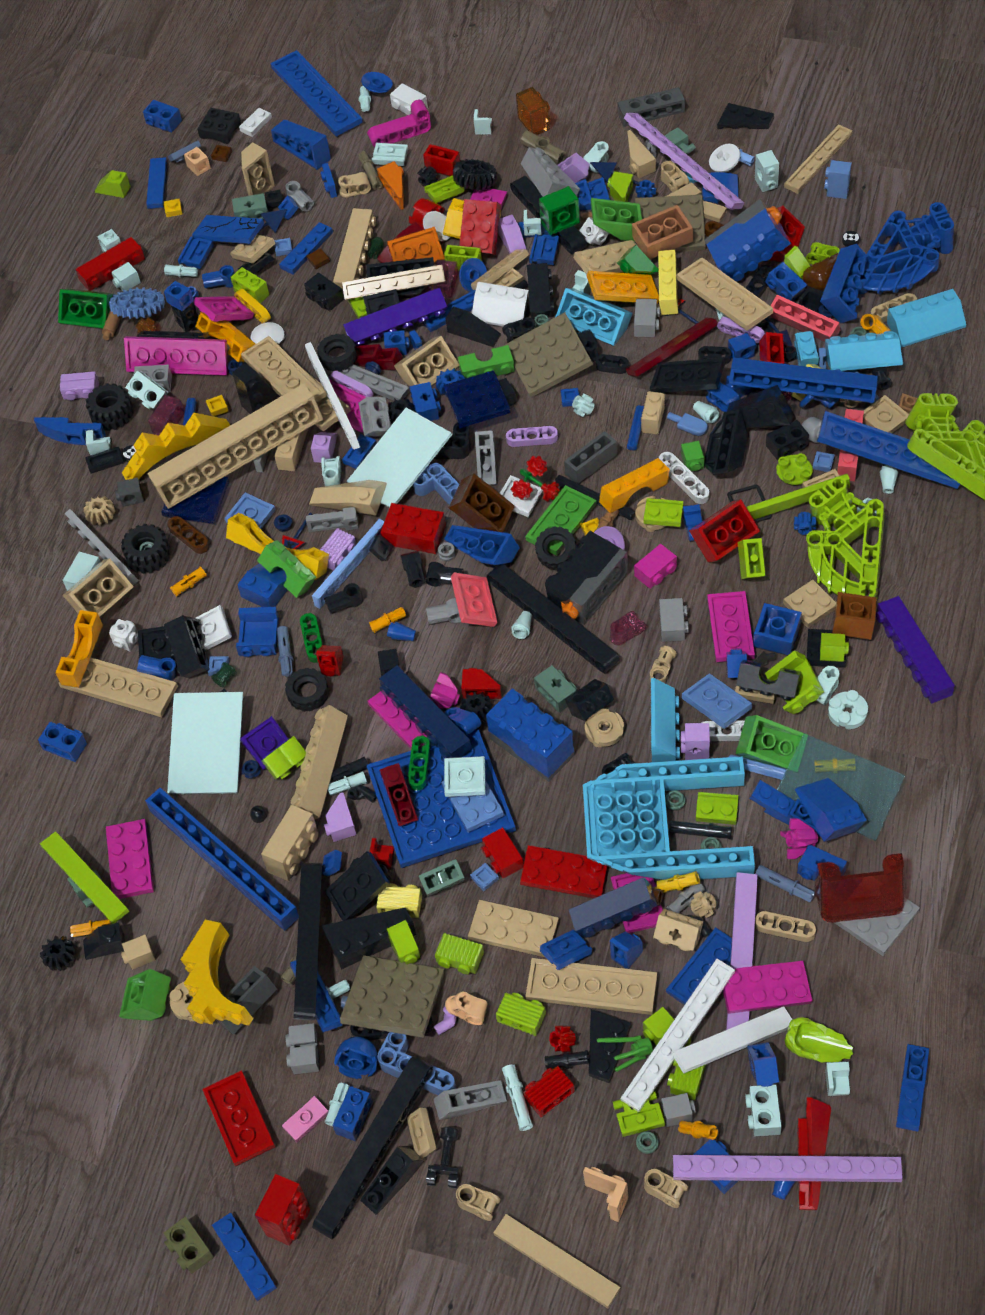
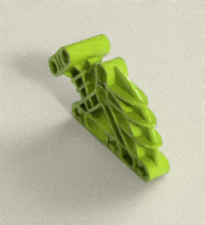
M932 393L920 394L905 421L907 427L915 430L907 444L908 449L985 500L984 424L978 420H972L963 431H960L958 425L954 422L956 418L951 415L958 403L955 396L940 394L938 397L936 393L934 396Z
M835 477L826 483L827 489L822 486V492L818 489L809 498L812 517H816V524L823 525L825 531H811L806 536L811 567L817 576V583L820 584L821 581L828 588V593L832 591L837 595L838 592L867 596V590H870L869 596L877 598L885 517L883 502L879 499H872L867 504L863 503L862 500L854 497L853 493H848L847 483L843 477ZM853 503L858 506H863L865 508H863L860 512L857 513V508L855 505H853ZM830 524H834L835 531L830 530ZM871 527H878L879 536L877 544L868 545L869 529ZM864 533L861 558L849 544ZM834 541H837V542H838L837 544H834V545H833V544H830L831 542H834ZM825 554L831 555L830 563L828 562ZM835 556L845 565L844 577L834 570ZM849 570L857 577L859 583L848 579Z

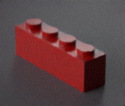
M130 237L75 270L79 281L88 291H91L112 279V271L128 262L133 267L145 260L142 247Z

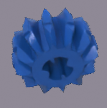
M455 368L452 370L446 369V372L440 371V375L436 378V388L441 395H446L447 398L450 395L453 397L456 394L461 395L462 390L465 389V377L461 371H456Z

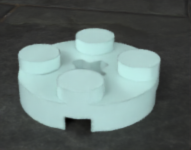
M857 691L841 692L829 700L828 716L834 725L838 727L839 725L843 726L845 729H855L865 722L868 705L865 699L858 695ZM846 707H849L852 709V713H849L848 711L844 712L843 710Z

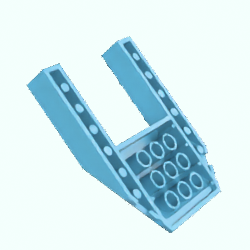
M743 756L622 764L616 767L614 771L608 774L604 773L598 776L596 780L583 784L587 859L630 875L662 880L669 879L676 874L684 875L697 871L700 879L736 877L737 872L754 874L753 846L670 851L665 791L744 786Z

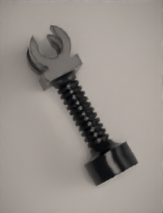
M452 1127L441 1128L440 1138L444 1140L440 1166L428 1165L427 1185H436L437 1174L449 1175V1188L457 1189L459 1169L448 1167L452 1142L458 1138L459 1131Z

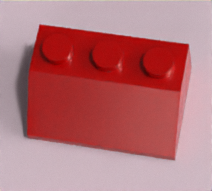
M782 205L777 208L782 215L779 222L791 244L784 250L773 253V257L770 260L784 262L785 255L794 246H799L805 228Z

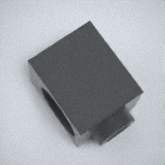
M138 477L117 482L118 490H115L117 501L121 500L123 507L144 502Z

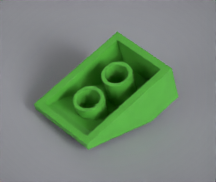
M591 198L593 224L621 240H633L635 242L632 237V223L642 220L640 204Z
M758 715L747 716L735 754L798 773L808 735Z

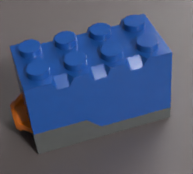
M760 199L704 239L718 269L734 281H740L744 278V273L754 271L758 268V264L761 261L770 260L775 251H782L791 244L779 222L782 215L775 206L769 208Z
M513 688L486 714L490 739L548 782L575 755L572 739L573 731L563 724H558L548 713L544 714L539 710L538 706L526 701Z

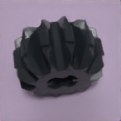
M401 397L400 400L394 398L393 402H388V415L391 424L395 422L405 408L415 412L414 404L409 399L404 400Z
M475 691L473 695L467 693L466 699H462L460 709L474 712L480 721L482 720L485 723L487 720L486 714L493 708L489 696H485L483 692L477 695Z
M56 935L52 941L47 939L48 944L41 945L43 951L40 952V957L43 959V964L52 971L56 968L61 971L63 966L69 968L68 962L75 961L73 955L76 954V949L73 946V942L67 940L64 936L59 939Z

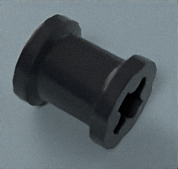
M877 367L872 371V375L878 376V390H886L892 385V380L888 378L886 367Z

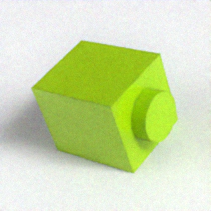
M821 633L820 660L844 662V654H848L849 642H845V634Z

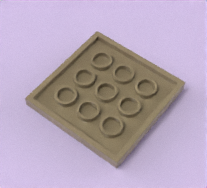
M702 194L635 198V203L640 204L642 219L678 205L693 227V242L674 250L676 252L705 250Z
M565 312L504 345L509 346L514 366L531 398L593 365Z
M363 956L343 1008L340 1023L424 1038L444 977V969L412 963L406 965L405 962L400 963V961Z

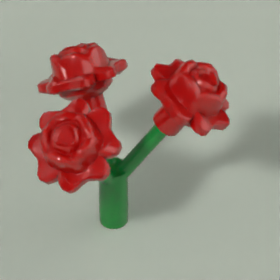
M531 456L530 460L526 462L528 465L527 470H520V475L524 479L513 482V486L510 489L513 492V496L521 500L524 497L529 498L533 489L527 480H531L543 490V500L547 502L550 499L554 500L560 492L558 489L559 484L554 481L547 485L535 479L534 477L537 475L541 477L547 471V462L542 460L540 456Z

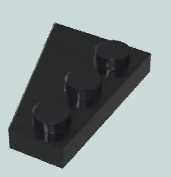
M728 103L717 124V129H723V127H732V129H738V127L769 129L774 119V113Z
M591 1009L590 1077L610 1083L618 1062L614 1057L621 1054L625 1042L599 1043L597 1039L627 1037L631 1028V1022Z

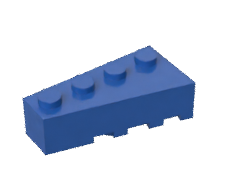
M285 119L271 129L273 142L316 170L321 168L322 164L331 160L326 135Z
M857 244L840 249L820 300L839 323L857 319L855 309L860 301L857 298L858 290L862 288L860 278L864 275L867 256Z

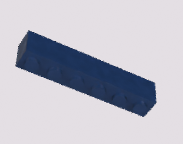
M398 665L379 678L381 685L379 688L383 695L391 698L393 705L403 711L408 721L412 720L415 723L417 730L427 736L432 746H437L440 749L439 751L444 758H461L472 750L470 739Z

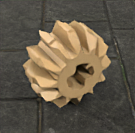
M98 495L96 499L91 497V502H86L84 513L88 522H91L93 526L97 523L101 526L102 523L108 524V520H113L115 508L110 499L108 500L106 496L101 498Z

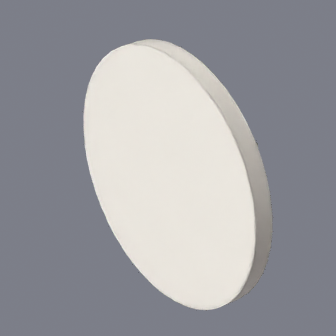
M724 144L713 151L709 159L711 169L715 172L723 173L731 170L740 159V150L734 144Z
M437 211L428 212L423 218L424 229L435 227L439 241H447L450 236L443 235L446 216Z

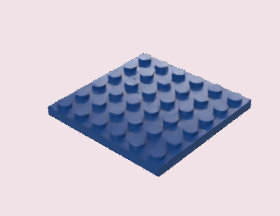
M479 729L474 730L467 736L470 739L472 750L463 757H485V780L503 810L504 816L470 832H467L449 797H445V790L441 783L444 781V757L437 746L430 744L427 784L419 791L411 789L408 783L411 751L366 765L400 868L480 843L483 837L502 827L506 833L516 831ZM421 759L416 760L414 765L420 767L424 765L425 761ZM397 763L400 765L418 819L402 826H398L379 772L380 769ZM416 773L417 777H416V781H414V782H415V783H418V781L420 780V777H419V773Z

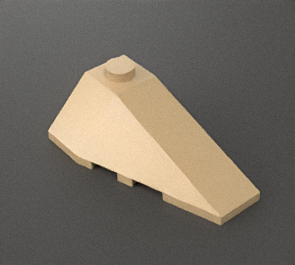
M364 480L318 487L314 489L309 504L311 506L337 510L355 507L357 513L377 515L387 483Z

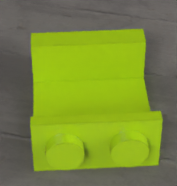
M795 650L765 672L766 677L774 681L778 679L781 668L801 671L795 698L785 699L787 704L783 706V709L789 713L796 714L801 712L806 705L816 701L824 693L806 656Z

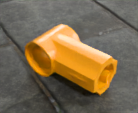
M865 314L861 318L862 328L870 333L883 334L885 331H891L878 315ZM871 318L873 319L872 326L869 325V320Z

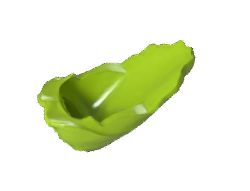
M798 1017L790 1021L784 1041L786 1047L797 1056L821 1063L841 1062L842 1059L851 1058L853 1047L847 1043L843 1034L837 1033L823 1024L813 1022L809 1018Z

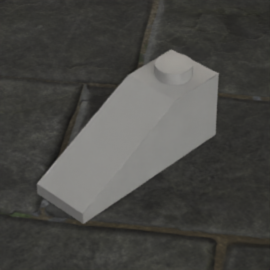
M493 430L475 432L478 477L488 485H497Z
M501 1080L443 1091L434 1098L439 1120L461 1116L507 1101Z

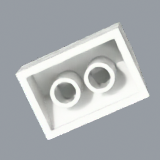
M478 282L472 314L487 324L502 327L508 323L521 320L525 317L528 290Z

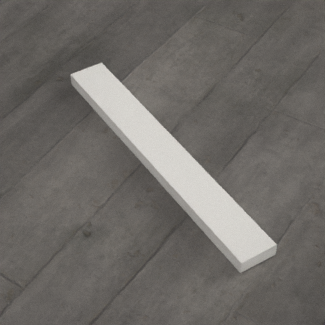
M311 342L305 344L308 357L327 393L328 399L352 449L360 448L356 434Z
M719 959L715 960L620 1098L621 1101L637 1112H640L674 1062L673 1053L685 1046L735 973V969Z

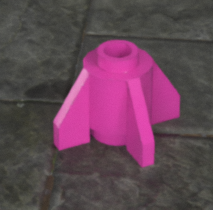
M440 672L429 698L439 709L449 708L452 704L456 705L460 694L457 693L458 688L450 677Z
M790 818L789 829L791 830L780 831V835L786 838L787 846L792 847L787 848V859L798 858L804 854L808 845L815 846L818 842V835L814 829L798 818Z

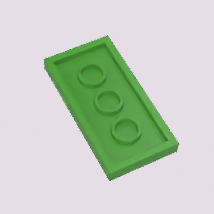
M565 485L525 536L526 541L535 545L540 533L553 526L563 527L574 534L597 505L596 500ZM553 540L548 544L547 551L557 556L565 544L560 540Z

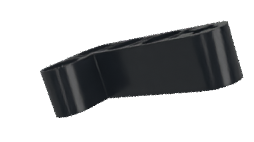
M460 421L454 425L453 435L433 459H464L468 457L471 441L468 423Z

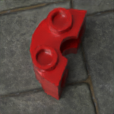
M421 198L413 206L415 210L412 217L409 216V223L413 224L416 222L424 229V216L430 211H437L443 214L445 211L444 207L429 199Z

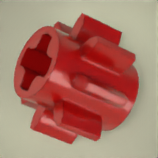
M555 1026V1031L550 1032L549 1041L551 1046L555 1047L556 1052L570 1051V1046L575 1045L576 1037L575 1033L570 1030V1026Z

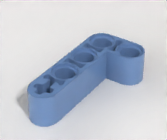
M438 463L427 466L413 483L414 492L418 496H425L436 490L449 505L459 486V483Z
M389 1032L377 1055L382 1071L399 1078L403 1071L402 1069L412 1057L405 1054L409 1046L405 1034ZM397 1039L403 1040L400 1044H393ZM388 1057L393 1058L389 1063L383 1062ZM433 1066L431 1077L423 1089L439 1095L443 1091L456 1089V1084L452 1074Z

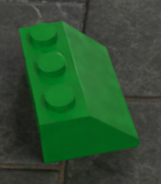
M69 288L60 289L58 323L103 328L110 313V298L115 294Z

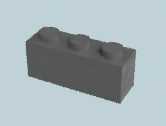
M604 431L564 461L565 475L574 482H582L617 455V441Z
M254 966L225 997L233 1003L244 1006L252 1016L277 988L265 973ZM217 1020L232 1035L243 1025H236L228 1020Z

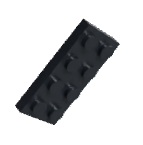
M724 358L660 362L657 365L649 389L651 392L658 393L717 389L726 362Z

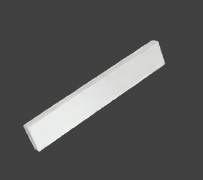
M781 1007L677 1050L673 1053V1057L684 1074L744 1049L748 1045H753L786 1031L792 1018L785 1007Z

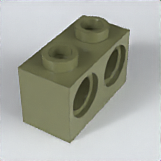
M186 1216L164 1232L167 1238L164 1243L171 1253L177 1252L179 1258L176 1261L183 1271L188 1268L190 1273L193 1274L214 1258ZM179 1235H186L183 1241L176 1242ZM191 1252H198L194 1259H188Z

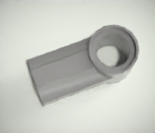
M290 181L286 184V193L294 199L297 206L302 211L308 212L311 210L314 201L300 188V184L297 181Z
M456 598L449 599L446 604L426 608L429 624L444 621L451 623L461 622Z

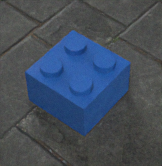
M764 603L754 632L753 646L785 655L792 653L801 626L802 612Z

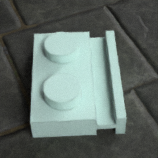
M376 143L372 161L374 164L386 165L395 161L398 166H404L408 145Z

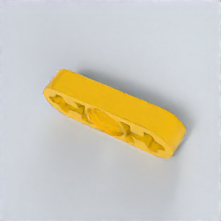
M243 288L234 293V296L254 313L253 316L262 324L271 319L267 309Z

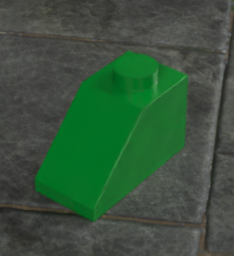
M637 245L628 249L617 262L624 273L653 275L659 271Z

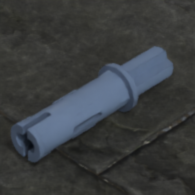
M280 626L277 628L280 654L278 661L281 664L282 675L289 677L293 673V656L290 650L288 627Z
M762 865L758 867L755 873L757 877L789 892L791 896H798L808 902H811L815 896V891L799 884L798 880L793 881Z

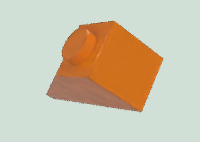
M393 161L377 168V172L383 187L402 210L404 209V172L402 167Z

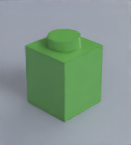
M699 441L681 444V457L684 465L690 471L704 469V456Z

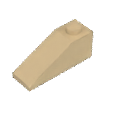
M631 130L627 131L629 168L640 179L656 171V159Z

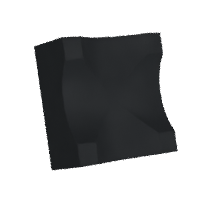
M210 107L197 128L199 137L201 139H216L224 144H229L233 132L241 124L239 113Z

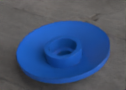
M368 72L361 79L362 85L366 89L376 93L388 92L393 85L392 80L388 76L379 72Z
M467 259L460 268V283L468 292L473 291L471 283L487 272L485 264L480 259Z

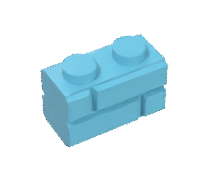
M813 332L796 333L794 347L796 348L798 365L805 367L807 364L818 365L819 357Z

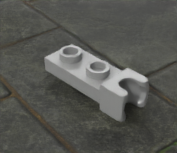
M349 507L343 508V511L308 515L306 516L308 531L316 532L336 528H345L346 530L358 529L356 508Z

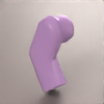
M446 1007L443 1008L445 1013L443 1021L433 1026L438 1035L452 1028L456 1023L457 1016L450 1014Z

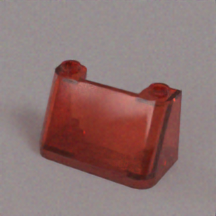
M902 853L886 856L882 862L883 871L841 876L840 868L835 863H817L815 891L821 918L826 922L833 923L900 914L904 908V861Z

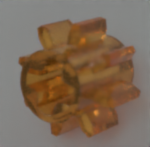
M149 317L146 320L141 318L135 326V329L138 330L137 334L142 330L155 331L154 320Z

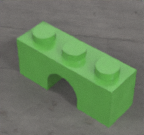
M509 346L491 349L492 358L488 361H479L475 353L459 356V370L465 377V383L515 372Z
M278 540L266 545L257 560L269 573L282 568L287 576L283 586L296 598L306 593L316 578L310 569L305 567Z

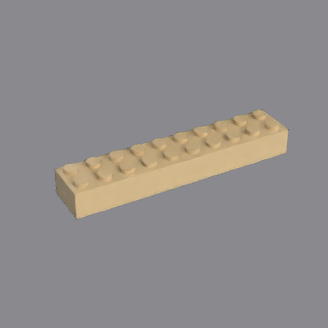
M302 384L147 474L164 504L169 509L318 423L323 418L313 395L305 384Z

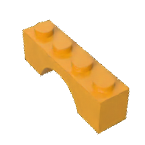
M200 312L195 327L202 333L208 332L209 336L226 340L229 345L228 354L237 362H245L242 359L241 353L254 346L255 343L229 321L214 322L205 313Z
M657 458L602 486L599 503L609 513H612L624 507L629 498L639 489L649 487L652 491H655L665 486L668 482L670 469Z
M79 611L74 624L75 634L71 652L67 657H61L55 672L61 685L79 688L103 626L98 612Z

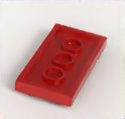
M528 845L520 885L596 898L602 895L607 866L587 859V856Z
M242 1070L202 1089L235 1166L275 1148Z

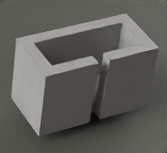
M636 299L634 337H655L656 330H659V319L656 318L660 317V306H657V299Z
M682 598L659 599L662 642L684 641L685 633H688V621H684V617H687V605L683 606Z
M314 1023L289 1026V1034H286V1046L290 1047V1054L286 1055L287 1066L291 1067L293 1074L318 1072V1038Z

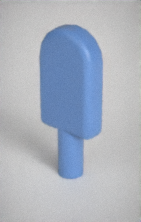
M671 412L668 413L667 419L677 422V427L696 436H702L708 430L707 423L702 419L687 413L682 417Z

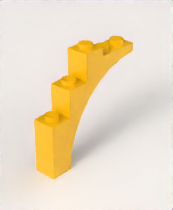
M193 413L185 426L168 422L160 435L142 432L133 445L136 452L122 471L125 480L137 477L139 480L145 472L163 458L181 449L198 445L231 425L227 419Z
M204 920L180 959L186 966L185 969L190 973L184 982L185 987L189 990V995L193 997L187 1010L192 1015V1019L199 1024H203V1022L213 1024L215 1019L220 1021L228 1020L236 1025L244 1024L249 1026L253 1017L247 1009L228 1000L220 990L218 966L229 933L221 923Z

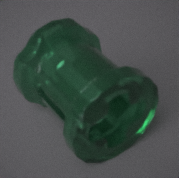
M223 662L220 670L213 674L211 679L218 686L224 688L228 679L234 676L236 671L231 665Z

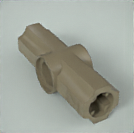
M526 130L520 139L521 143L527 147L543 149L556 164L563 162L566 157V152L551 144L548 137H539Z

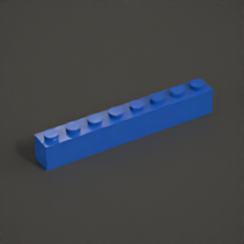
M733 357L729 384L763 389L778 385L781 391L874 403L878 376Z

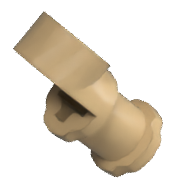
M662 646L659 650L660 655L658 659H655L650 670V682L651 678H654V674L660 673L664 677L657 680L666 683L671 660L676 656V651L673 648Z

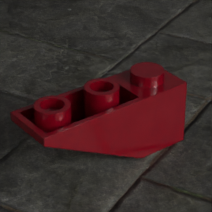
M399 763L380 769L379 772L398 826L417 821L418 819Z

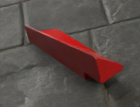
M811 1097L806 1099V1119L798 1118V1156H825L831 1106ZM798 1181L799 1210H817L821 1181Z

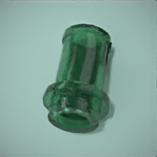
M375 237L371 240L372 245L367 254L371 259L373 254V259H377L380 249L384 246L383 239L380 237Z

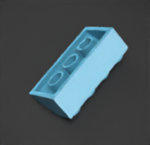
M565 288L555 317L565 312L575 330L582 332L590 329L594 338L615 346L627 330L633 313L606 301L595 300L593 296L577 289Z
M954 289L889 308L887 315V325L891 331L897 333L901 348L966 327L961 300Z
M885 331L883 334L867 333L863 336L852 334L848 337L833 336L830 339H825L826 361L830 370L840 369L841 371L903 365L900 340L896 332Z
M651 678L652 762L676 761V759H680V747H676V742H679V730H675V725H679V713H675V708H679V696H675V688L656 678Z

